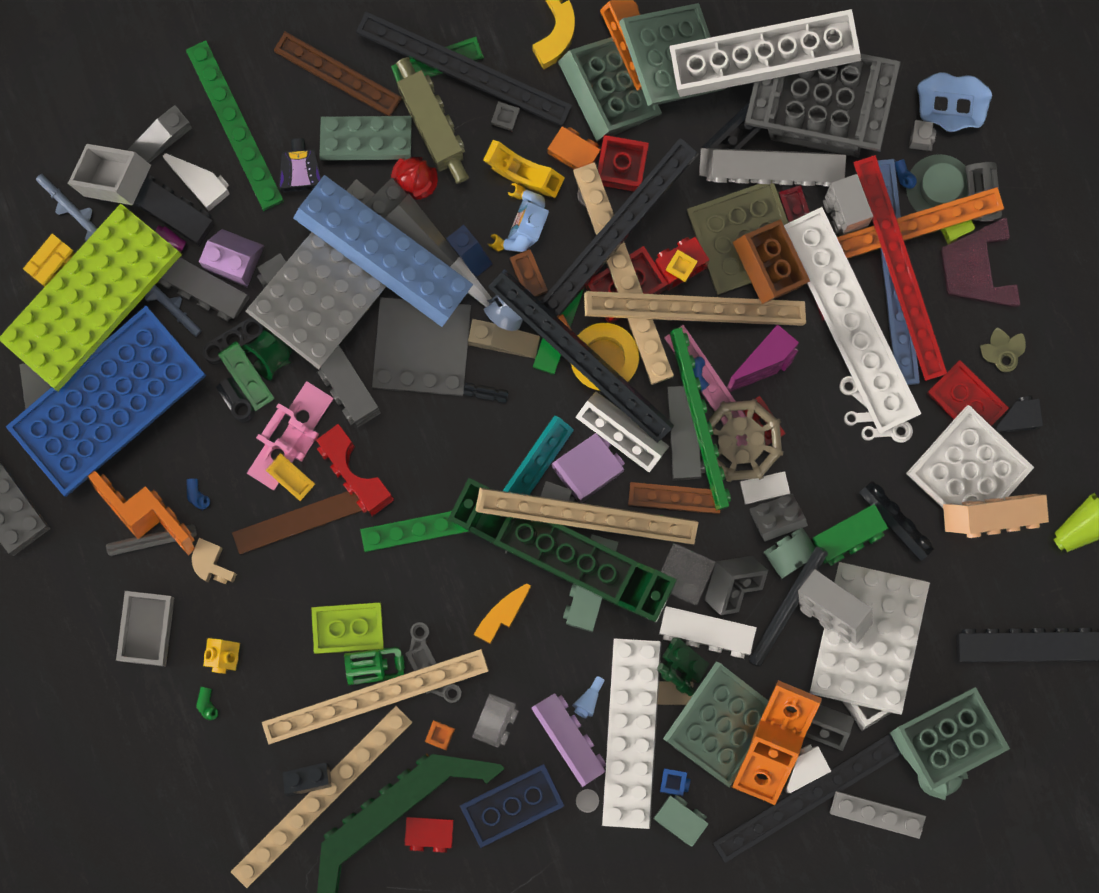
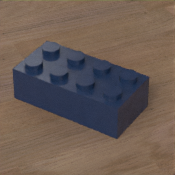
M543 764L460 805L480 848L564 807V804Z

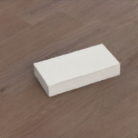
M785 471L763 476L764 478L761 480L756 478L741 481L740 485L745 505L789 495L790 490Z

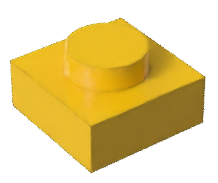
M677 250L666 271L686 282L698 261Z

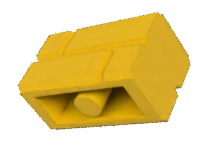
M51 234L23 269L45 287L72 258L75 252L55 235Z

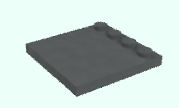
M380 297L372 389L463 396L471 305L459 304L443 327H441L404 299Z

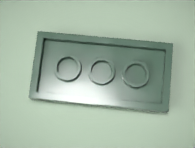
M411 116L321 117L320 160H398L400 158H411Z

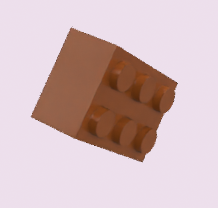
M781 219L747 233L732 242L761 304L794 291L810 282Z

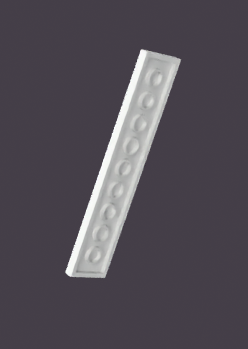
M821 207L784 225L810 279V282L807 284L879 434L920 415L921 412L823 208Z

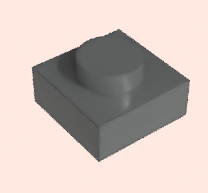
M498 102L491 125L513 131L520 108Z

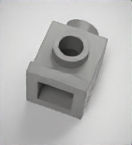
M914 121L911 128L909 148L932 151L936 136L933 122Z

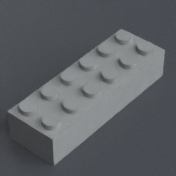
M701 148L699 176L707 177V181L727 183V178H729V182L749 183V179H751V183L771 184L772 180V183L781 185H793L794 181V184L815 186L816 181V185L830 186L831 183L845 178L846 155L817 152Z

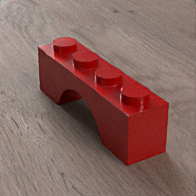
M339 424L316 440L320 445L317 450L324 460L329 457L333 464L330 468L337 477L343 476L346 480L343 484L350 495L354 493L360 500L356 503L364 513L369 511L373 516L394 501V498L378 477L364 479L351 472L349 459L355 446Z

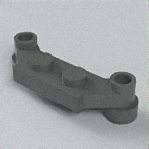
M422 622L415 623L410 631L412 636L410 649L405 654L414 671L437 663L426 644V639L429 636L428 626ZM419 628L424 629L425 633L423 636H417L416 631ZM449 684L426 692V694L434 693L450 703L459 701L462 696L461 689L455 684ZM452 689L457 691L455 698H450L448 695Z

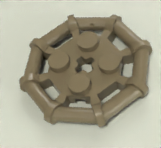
M757 399L737 402L723 401L707 421H710L713 434L718 435L719 455L723 454L732 462L730 468H728L717 459L718 466H722L726 481L728 482L756 478L761 480L779 456H783L784 451H782L780 423L782 422L757 402ZM748 410L747 417L733 418L731 412ZM754 413L764 419L767 424L762 427L752 419ZM725 415L728 418V422L720 431L715 429V425ZM771 430L772 446H766L765 431ZM745 434L748 444L746 446L742 444L739 447L736 444L738 442L736 437ZM764 450L769 452L770 454L759 466L756 459ZM751 463L753 470L736 471L737 464Z

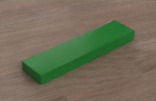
M477 37L445 47L474 61L484 59ZM410 59L415 72L422 70L424 76L429 75V77L442 74V72ZM396 64L392 65L391 68L396 82L404 79Z
M584 289L562 313L570 328ZM542 338L533 368L554 375L561 354L544 338Z

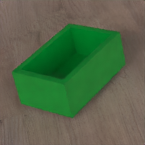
M873 504L818 534L811 541L815 547H822L828 552L822 564L829 563L832 566L844 559L843 554L846 552L852 555L865 547L863 543L869 541L872 544L885 536L884 531L888 527L877 507Z

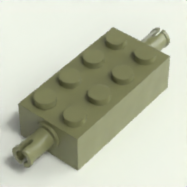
M409 57L399 60L396 65L404 78L397 82L399 93L438 171L449 168L456 184L464 182L469 178L461 163L463 161V153L465 152L464 144L459 135H454V124L450 116H444L443 102L439 95L434 96L433 93L435 91L429 75L424 76L422 70L415 72Z

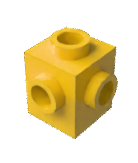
M208 638L203 666L213 667L212 672L226 674V670L236 671L240 643Z

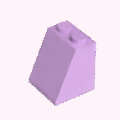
M221 229L207 240L199 263L206 272L247 288L264 245Z
M597 433L552 463V469L564 485L572 490V495L578 503L586 501L624 472L622 466L625 463L617 453L613 455L608 449L611 446L610 443L601 436L599 437Z

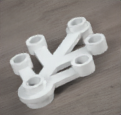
M852 376L843 378L840 383L841 392L845 395L854 396L866 407ZM845 383H851L853 389L846 390ZM849 411L844 416V422L849 426H853L857 422H873L869 412L856 413ZM850 414L854 415L855 421L849 422L847 416ZM906 421L880 434L877 429L867 426L862 430L861 435L867 441L872 440L874 437L891 436L894 441L903 443L911 438L913 429L911 424ZM902 427L905 430V434L899 435L897 428ZM865 430H871L873 433L872 437H866Z

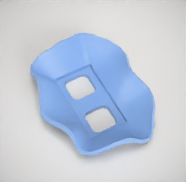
M939 72L922 80L917 86L920 116L923 121L938 124L949 132H955L967 127L980 128L984 124L992 99V92L988 86L975 76L965 75L956 77L945 72ZM935 97H946L948 99L946 111L934 109ZM958 99L970 101L969 113L957 112Z

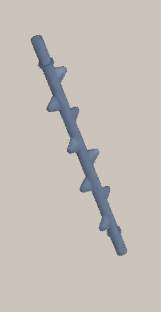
M40 174L36 181L51 195V198H55L58 201L55 212L58 215L69 212L87 230L85 241H87L98 229L90 221L93 210L91 208L79 210L60 192L59 188L57 189L43 174ZM156 285L145 295L147 302L158 300L195 337L202 332L187 316V313H183L179 309L182 301L181 297L168 298Z

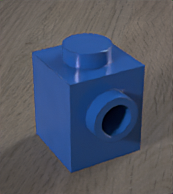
M664 769L660 793L683 797L684 792H689L691 779L686 778V772Z

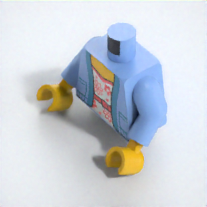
M512 183L511 185L515 186L516 189L514 193L508 192V195L519 200L523 199L508 238L503 240L497 234H493L491 238L495 242L488 245L497 252L503 249L523 252L537 242L549 210L544 209L545 199L543 196L526 190L521 185Z

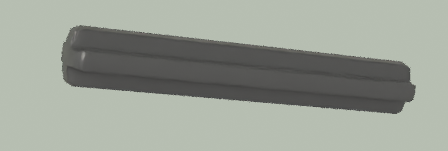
M186 525L191 532V536L196 537L197 530L195 525ZM167 530L143 535L139 539L133 537L106 544L108 555L113 556L174 542L175 539Z

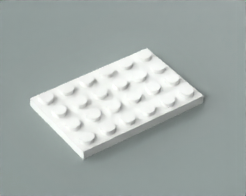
M839 562L835 583L872 608L873 624L857 645L852 642H844L838 636L839 633L833 629L827 630L824 628L810 694L901 715L930 582Z

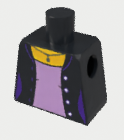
M292 139V151L282 153L279 189L281 193L313 190L322 178L315 151L312 149L305 150V139Z

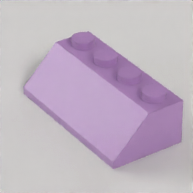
M554 693L531 707V709L583 787L606 772L604 770L606 763L600 754L595 756L591 750L594 744L588 735L582 736L578 730L581 724L575 715L570 717L567 713L566 708L569 706L562 695L557 697Z

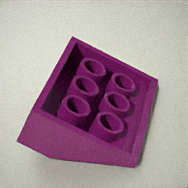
M777 325L733 374L727 386L728 391H735L777 374L780 369L785 371L797 355L798 350L796 347L799 342Z

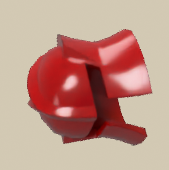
M423 157L400 158L393 167L391 178H394V181L407 195L410 194L413 199H423L431 195L438 182L436 168L429 167L427 161L422 160Z

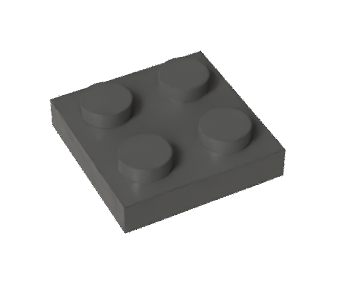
M793 493L750 508L751 516L764 541L808 526L807 520Z

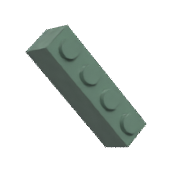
M596 535L591 536L592 540L614 551L617 550L618 542ZM573 584L569 596L574 598L571 606L566 605L563 618L567 619L566 625L593 632L602 598Z

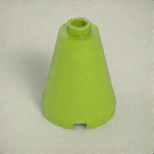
M1095 493L1090 495L1055 532L1057 537L1053 540L1061 551L1066 549L1069 552L1099 540V498Z

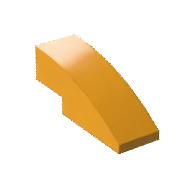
M525 584L503 598L482 620L474 636L491 644L501 624L510 628L531 585Z

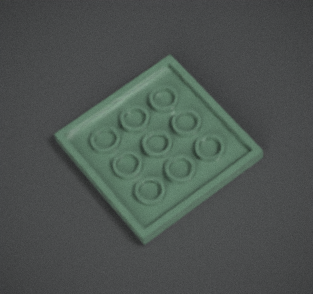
M699 3L627 17L619 21L648 106L726 89L722 88L682 97L679 96L670 46L711 38Z
M716 661L663 739L724 785L730 787L749 750L754 731L767 706L768 700Z

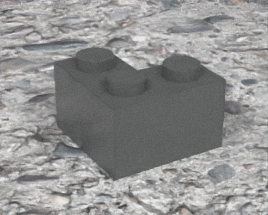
M753 556L716 561L705 601L720 615L737 613L740 610L744 593L763 590L768 570Z

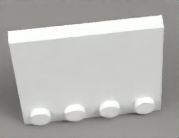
M967 405L906 474L943 508V504L949 503L962 505V502L984 501L985 503L984 499L1004 498L1005 500V497H1009L1034 467L971 406Z

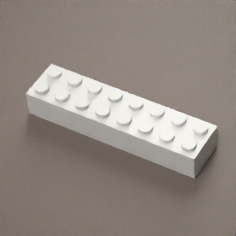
M852 9L670 46L676 85L680 97L861 61Z
M614 639L602 826L650 829L660 676L657 667L661 660L660 641Z

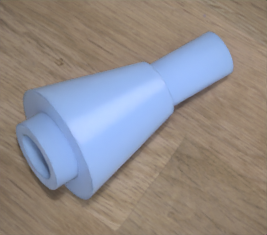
M597 676L592 686L572 705L577 715L583 718H587V716L593 717L598 692L605 681L604 679Z

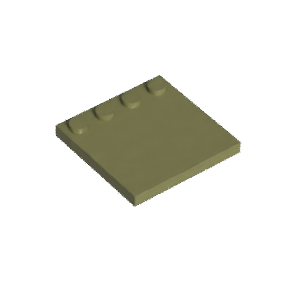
M772 180L771 184H757L687 209L696 238L709 258L707 269L717 295L751 284V280L732 242L747 233L780 219L783 225L788 224Z

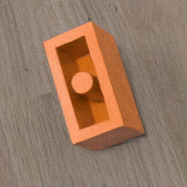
M562 126L548 147V154L574 170L596 162L601 150L594 141L590 139L585 141L579 137L580 134L573 128L568 127L566 129Z

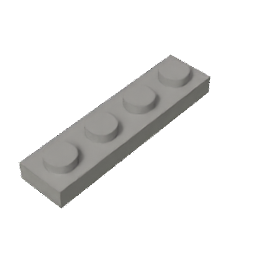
M839 791L835 792L830 810L831 815L919 839L926 818L925 815Z

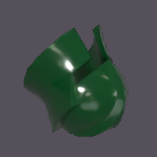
M265 330L254 342L244 344L241 347L245 354L252 352L258 357L252 365L258 374L267 380L273 378L277 369L291 364L288 360L291 354V347L275 334Z

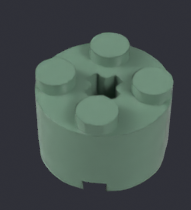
M803 528L794 531L791 534L792 539L790 536H786L777 542L778 548L776 545H773L764 551V554L782 579L806 564L816 548Z

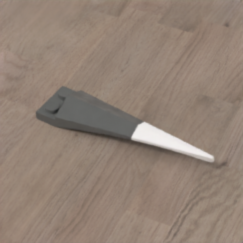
M392 178L365 203L366 206L473 283V286L468 291L471 296L485 307L491 304L487 300L492 299V297L411 195H407Z

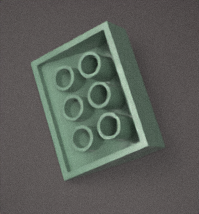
M612 37L569 50L558 61L596 141L603 140L604 135L615 136L662 113L658 104L653 106L647 105L642 89L636 90Z
M976 687L890 732L901 754L930 790L947 783L1010 749Z

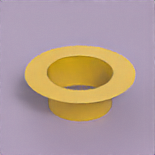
M611 323L594 324L580 332L578 337L627 382L633 377L639 363V352L637 344L630 333L622 327ZM571 364L576 377L583 384L592 389L599 390Z

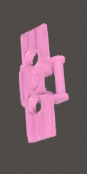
M306 381L289 409L278 403L276 406L278 409L262 434H258L256 437L265 446L247 474L270 489L275 490L279 482L265 471L274 461L271 457L272 452L275 449H281L284 451V457L291 463L295 459L302 462L313 442L319 436L314 431L315 427L334 398ZM302 410L309 413V420L305 423H301L296 419L297 413ZM286 414L290 417L287 429L275 443L269 441V438Z

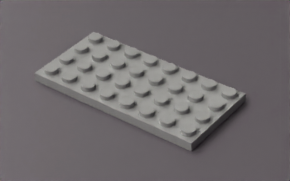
M357 179L347 189L348 193L363 204L374 195L372 191ZM311 232L247 308L246 312L316 368L320 369L386 286Z

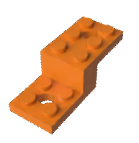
M93 471L88 475L95 490L137 539L141 538L160 522L188 555L194 551L195 548L192 542L195 540L191 536V532L183 523L179 526L180 522L177 520V516L170 507L165 508L166 506L155 490L150 492L145 486L126 501L118 490L115 491L111 482L104 474L99 476L96 471Z
M778 680L754 731L749 750L732 787L775 805L800 754L804 737L820 706L822 698ZM792 706L797 711L789 712L785 707ZM757 774H764L768 779L762 780L757 777Z

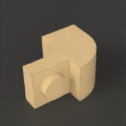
M199 538L192 554V566L196 574L206 582H209L213 574L215 575L213 579L226 584L227 581L233 583L237 574L216 565L223 548Z

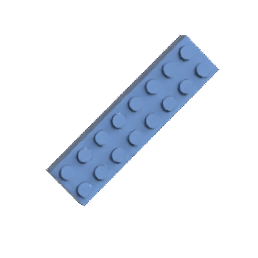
M325 175L304 200L293 219L441 327H443L473 286V283Z

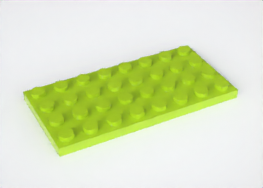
M120 204L0 336V341L59 392L182 254L125 206Z

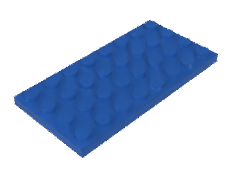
M145 306L104 341L59 392L51 387L9 423L6 428L63 496L67 497L88 478V475L103 466L207 375L153 312Z

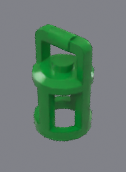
M399 647L344 654L348 685L390 680L404 675V658ZM395 653V667L398 673L385 674V670H388L387 658L383 659L382 654ZM373 656L372 659L352 661V659ZM375 673L373 676L354 678V676Z

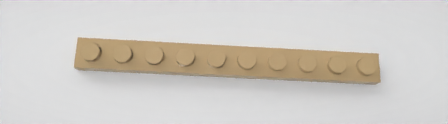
M594 162L574 169L573 173L597 236L614 216ZM623 242L606 262L618 293L643 294L627 248ZM627 318L651 384L653 385L672 378L674 375L653 319Z
M593 291L584 293L585 316L797 326L806 324L805 301L771 300L761 304L760 299Z
M486 488L479 489L475 509L477 512L687 544L695 543L699 523L696 520Z
M480 649L264 721L262 725L268 744H272L489 672L483 651Z
M395 706L330 772L332 787L311 791L231 873L248 888L413 722Z

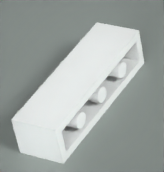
M595 392L587 400L576 416L578 420L648 472L654 468L669 448V445L662 440L658 443L653 440L622 410L598 392Z
M666 606L659 635H663V640L670 642L673 638H679L686 641V645L699 648L700 644L709 646L708 650L716 653H722V650L731 651V656L744 659L745 655L749 656L751 654L756 627Z

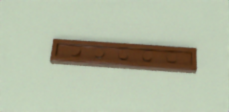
M286 31L274 48L275 53L386 116H392L402 100L401 96Z
M346 491L232 532L238 552L241 555L361 512V508L356 503L360 499L355 493L350 495Z

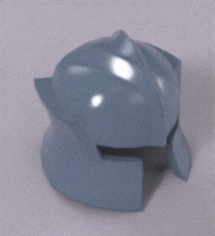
M497 295L487 300L491 304L483 310L493 323L509 331H516L520 328L523 319Z

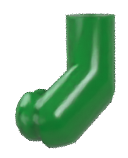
M201 687L197 709L205 719L214 720L218 716V710L210 702L212 689Z

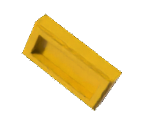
M281 453L265 470L299 501L315 485L312 480Z

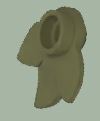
M996 328L991 335L990 344L981 345L980 348L982 356L986 361L995 363L996 367L1002 372H1010L1016 368L1018 357L1025 352L1026 344L1022 333L1010 339L1003 330ZM1004 357L1009 358V365L1003 364L1002 359Z

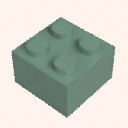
M675 795L674 798L668 796L653 819L692 847L708 826V823L705 821L707 816L697 809H694L693 812L686 807L688 803L678 795Z

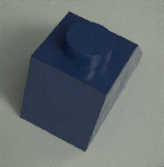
M465 225L446 238V241L476 278L493 265L481 245Z

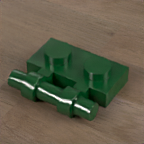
M673 638L662 656L668 661V664H659L657 671L662 674V678L667 682L671 681L675 684L679 692L692 696L695 693V689L691 686L690 682L699 683L709 663L679 638ZM676 669L682 673L681 677L676 674Z

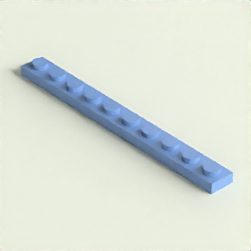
M894 159L878 160L896 219L900 218ZM880 248L892 354L907 385L919 384L916 351L882 248Z

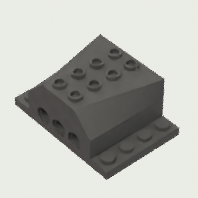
M860 53L861 61L754 82L745 124L768 129L770 139L773 141L857 158L860 156L861 148L881 152L901 61Z

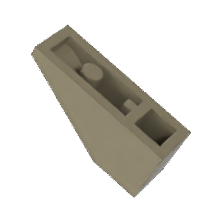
M473 319L468 344L469 346L535 359L540 336L520 330H505L495 323Z

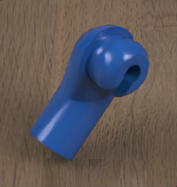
M904 159L896 161L895 169L900 184L905 188H914L917 184L916 176L907 169Z
M698 356L694 358L695 368L693 371L695 377H698L700 380V392H702L710 384L702 376L705 360Z
M186 479L187 500L198 509L207 508L210 504V499L198 491V479Z

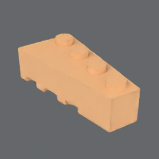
M1044 494L1005 497V500L1004 498L984 499L985 503L984 501L962 502V505L943 504L945 532L967 534L968 538L980 537L981 532H987L988 535L1000 534L1001 529H1006L1008 532L1020 531V526H1026L1027 529L1039 528L1040 523L1049 522L1047 496Z

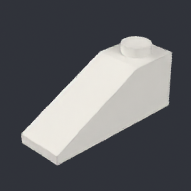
M169 154L163 155L167 164L208 211L212 210L229 195L226 189L229 185L221 175L217 178L208 170Z

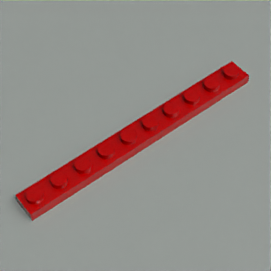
M876 155L853 162L873 214L872 221L924 379L926 381L945 375L947 371Z

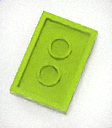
M381 603L311 607L314 654L384 648Z

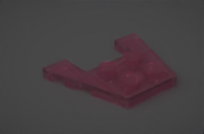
M1003 218L941 249L948 294L1015 307L1020 305L1017 285L993 287L986 242L1008 240L1010 238L1007 218Z

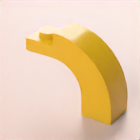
M546 0L555 17L556 24L549 36L533 44V52L543 70L559 61L566 54L572 43L575 30V16L570 0L562 4L563 0Z
M492 141L484 157V161L492 166L491 169L503 177L532 191L553 198L556 197L565 179L554 169L533 163L517 155L499 141Z

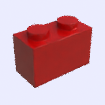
M407 817L405 845L410 846L412 851H424V847H433V852L447 853V848H452L454 820Z

